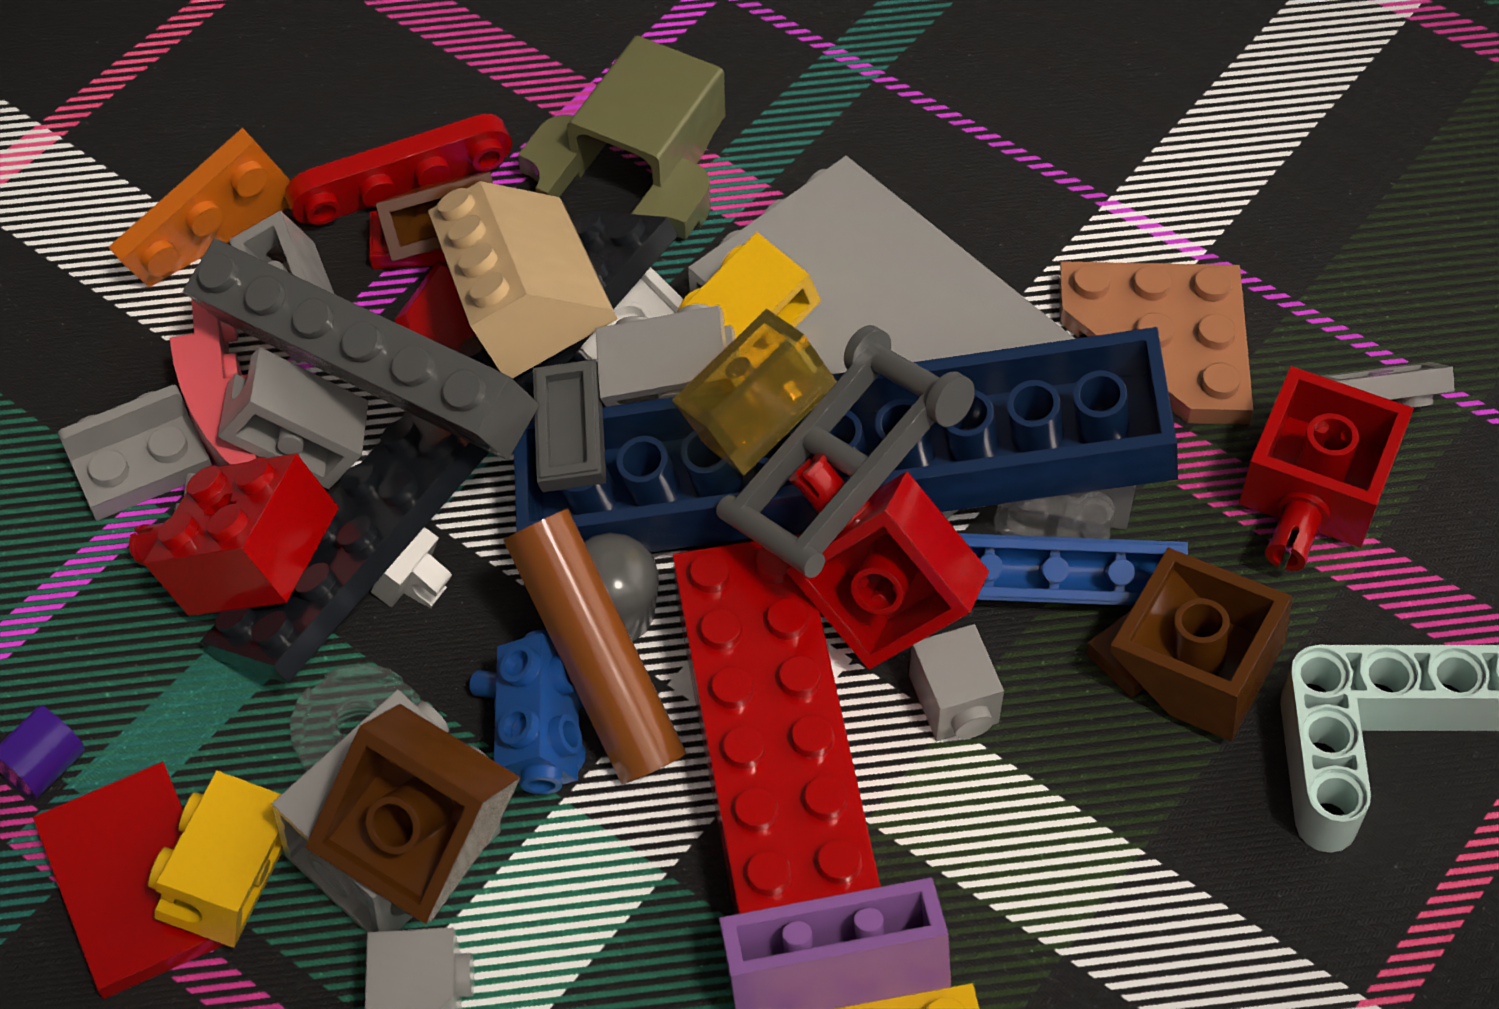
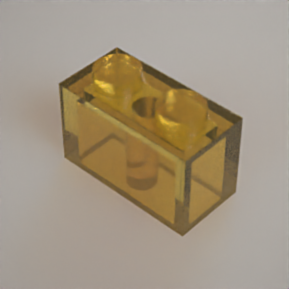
M766 308L674 397L672 402L705 445L738 472L745 475L823 399L837 381L805 334Z

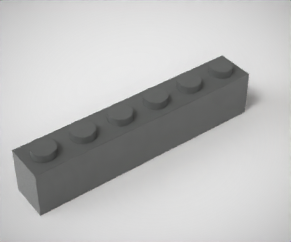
M216 238L211 242L182 291L218 320L507 461L540 405L510 376Z

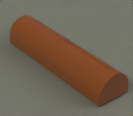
M562 510L505 538L503 541L621 784L644 777L684 756L686 751L569 510Z

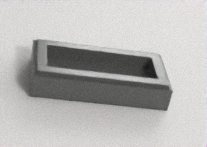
M596 359L533 368L534 400L540 404L535 412L537 483L541 491L549 492L605 484L603 405L600 399L598 363Z

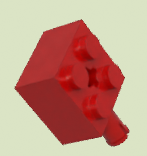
M1290 366L1250 461L1239 501L1240 505L1279 518L1272 539L1265 549V556L1270 563L1279 568L1286 548L1291 547V555L1285 570H1302L1308 561V554L1317 532L1362 548L1414 410L1413 407Z
M822 452L814 455L812 460L810 458L806 460L789 478L793 486H796L819 514L845 485L843 479L829 464L827 457ZM908 471L879 487L822 553L825 557V564L817 576L808 578L790 565L785 570L869 670L969 614L989 573L986 566Z
M297 453L272 458L259 457L249 462L220 467L208 466L197 472L189 480L186 486L187 492L171 518L165 523L143 524L134 528L137 534L133 533L130 535L129 548L134 560L150 570L188 616L283 604L289 600L339 507Z

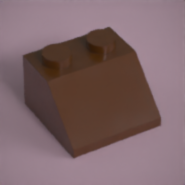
M1168 547L1113 640L1110 653L1170 716L1233 741L1286 643L1293 596Z
M398 704L359 726L305 848L424 924H427L435 917L492 838L520 777L402 704Z

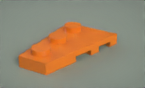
M242 127L109 246V249L142 282L151 287L202 258L214 238L228 243L230 242L229 239L280 210L284 211L289 208L285 197V189L291 180Z

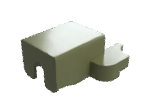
M634 36L575 115H558L542 123L518 154L520 172L534 178L538 182L535 187L536 193L560 197L574 177H582L606 143L642 157L650 165L653 185L632 214L668 217L678 237L686 240L695 226H702L711 210L709 175L697 163L725 117L723 69L641 36Z

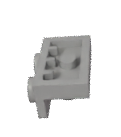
M170 385L158 391L147 392L135 400L100 414L84 417L77 423L62 428L58 432L96 521L184 486L187 473H197L208 466H212L176 385Z

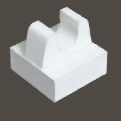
M424 527L374 584L371 593L390 607H393L404 593L431 608L447 587L445 585L452 577V574L432 557L439 537Z

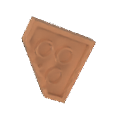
M1060 261L1058 274L1060 323L1077 337L1083 333L1090 337L1158 327L1172 411L1187 423L1250 425L1253 414V400L1240 265Z

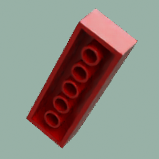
M797 534L794 536L799 538L802 534ZM754 541L672 554L675 595L734 914L737 915L881 887L820 611L785 571L789 564Z

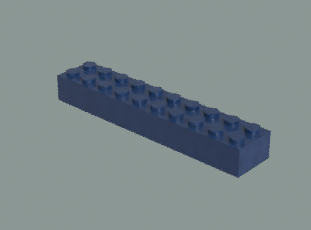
M1158 327L913 362L938 377L949 372H958L969 378L973 382L975 389L973 403L965 417L953 426L944 427L934 422L879 487L908 471L941 512L1178 480L1177 439ZM845 372L603 407L605 484L542 492L537 483L535 417H532L514 449L516 532L562 510L568 509L584 542L595 535L609 532L619 533L638 540L649 552L749 539L717 516L716 509L718 503L727 495L737 497ZM879 375L829 433L869 457L920 397ZM811 453L806 460L809 458L812 460L814 455ZM834 468L845 483L850 479L849 476ZM789 479L760 512L790 533L805 531L819 515L816 509L796 486H793Z

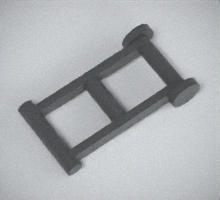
M873 325L860 328L850 338L844 352V365L847 371L743 491L737 497L734 495L723 497L717 505L716 514L720 519L808 578H813L821 572L825 564V557L822 554L934 422L944 427L953 426L965 417L973 403L975 389L973 382L969 378L958 372H949L941 377L932 374L893 352L888 333ZM879 375H882L920 398L868 457L829 432ZM822 452L827 457V461L831 466L849 476L850 479L802 535L797 538L760 512L811 453L816 455Z

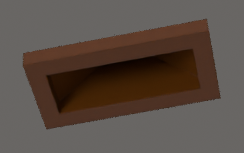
M484 172L426 184L374 203L391 261L441 248L428 210L437 206L446 194L455 189L469 188L479 181L493 184L491 173Z

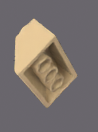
M479 181L469 188H458L449 192L439 201L437 206L428 210L469 324L501 373L513 379L595 332V328L605 327L618 319L560 197Z

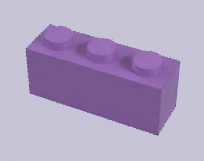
M932 877L719 918L735 1009H835L951 987L948 931Z

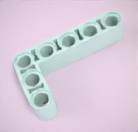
M1315 645L1306 647L1298 652L1291 664L1281 694L1280 706L1295 825L1299 836L1307 845L1318 851L1329 853L1342 851L1352 844L1370 806L1371 798L1362 731H1499V645ZM1306 684L1318 685L1324 688L1326 692L1314 691ZM1374 684L1384 685L1390 688L1393 693L1382 691ZM1442 684L1451 685L1457 688L1461 693L1453 692L1445 688ZM1313 743H1324L1332 747L1335 753L1323 752L1316 748ZM1320 804H1333L1339 807L1346 815L1331 814L1324 810Z

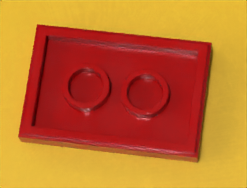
M163 761L33 816L95 985L103 1000L225 945L154 919L155 909L161 899V893L148 887L152 868L161 850L164 847L174 850L183 832L179 831V823L184 809Z

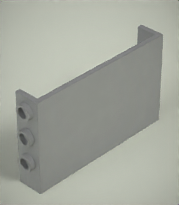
M844 156L829 168L821 169L814 173L801 188L787 198L773 202L763 215L743 229L729 233L719 246L688 267L690 293L695 289L702 288L721 268L726 255L736 246L744 245L757 231L809 273L821 302L759 364L778 382L846 372L844 352L847 343L856 331L867 325L876 326L888 333L891 339V350L911 362L1075 339L848 156ZM958 510L945 511L941 513L945 516L946 519H948Z

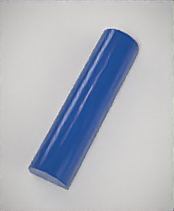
M959 533L989 570L976 600L1134 606L1168 547L1188 555V542Z

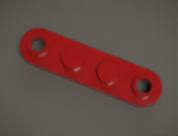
M493 114L476 115L305 170L288 183L285 189V197L297 221L314 225L327 224L338 217L369 207H375L374 203L426 184L455 179L479 171L492 170L498 167L509 154L512 148V139L500 117Z

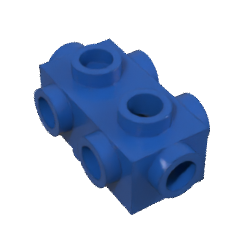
M547 630L532 631L526 634L523 639L497 646V672L477 670L471 676L469 684L470 691L474 696L495 699L494 761L520 777L518 784L529 793L550 794L557 792L562 788L563 784L578 780V771L585 762L586 750L582 744V734L579 727V710L583 704Z

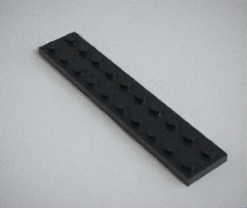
M587 211L572 221L613 310L678 236L668 217ZM476 334L465 340L459 347V353L499 371ZM591 335L514 377L513 380L534 399L533 368L568 363ZM406 412L401 419L391 423L383 431L380 438L381 441L365 459L350 468L342 477L340 486L331 495L339 509L287 603L221 611L215 620V625L203 637L200 643L216 660L289 683L488 455L489 451Z

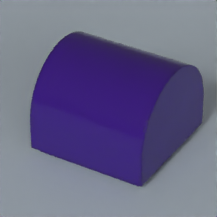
M42 705L37 707L0 743V771L6 782L27 798L36 801L85 752V747L76 734L61 719Z

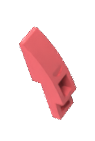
M191 299L194 334L170 337L173 365L191 421L214 466L220 467L249 462L259 458V456L218 437L227 382L234 374H238L246 379L248 375H242L237 353H229L228 342L238 341V329L218 320Z

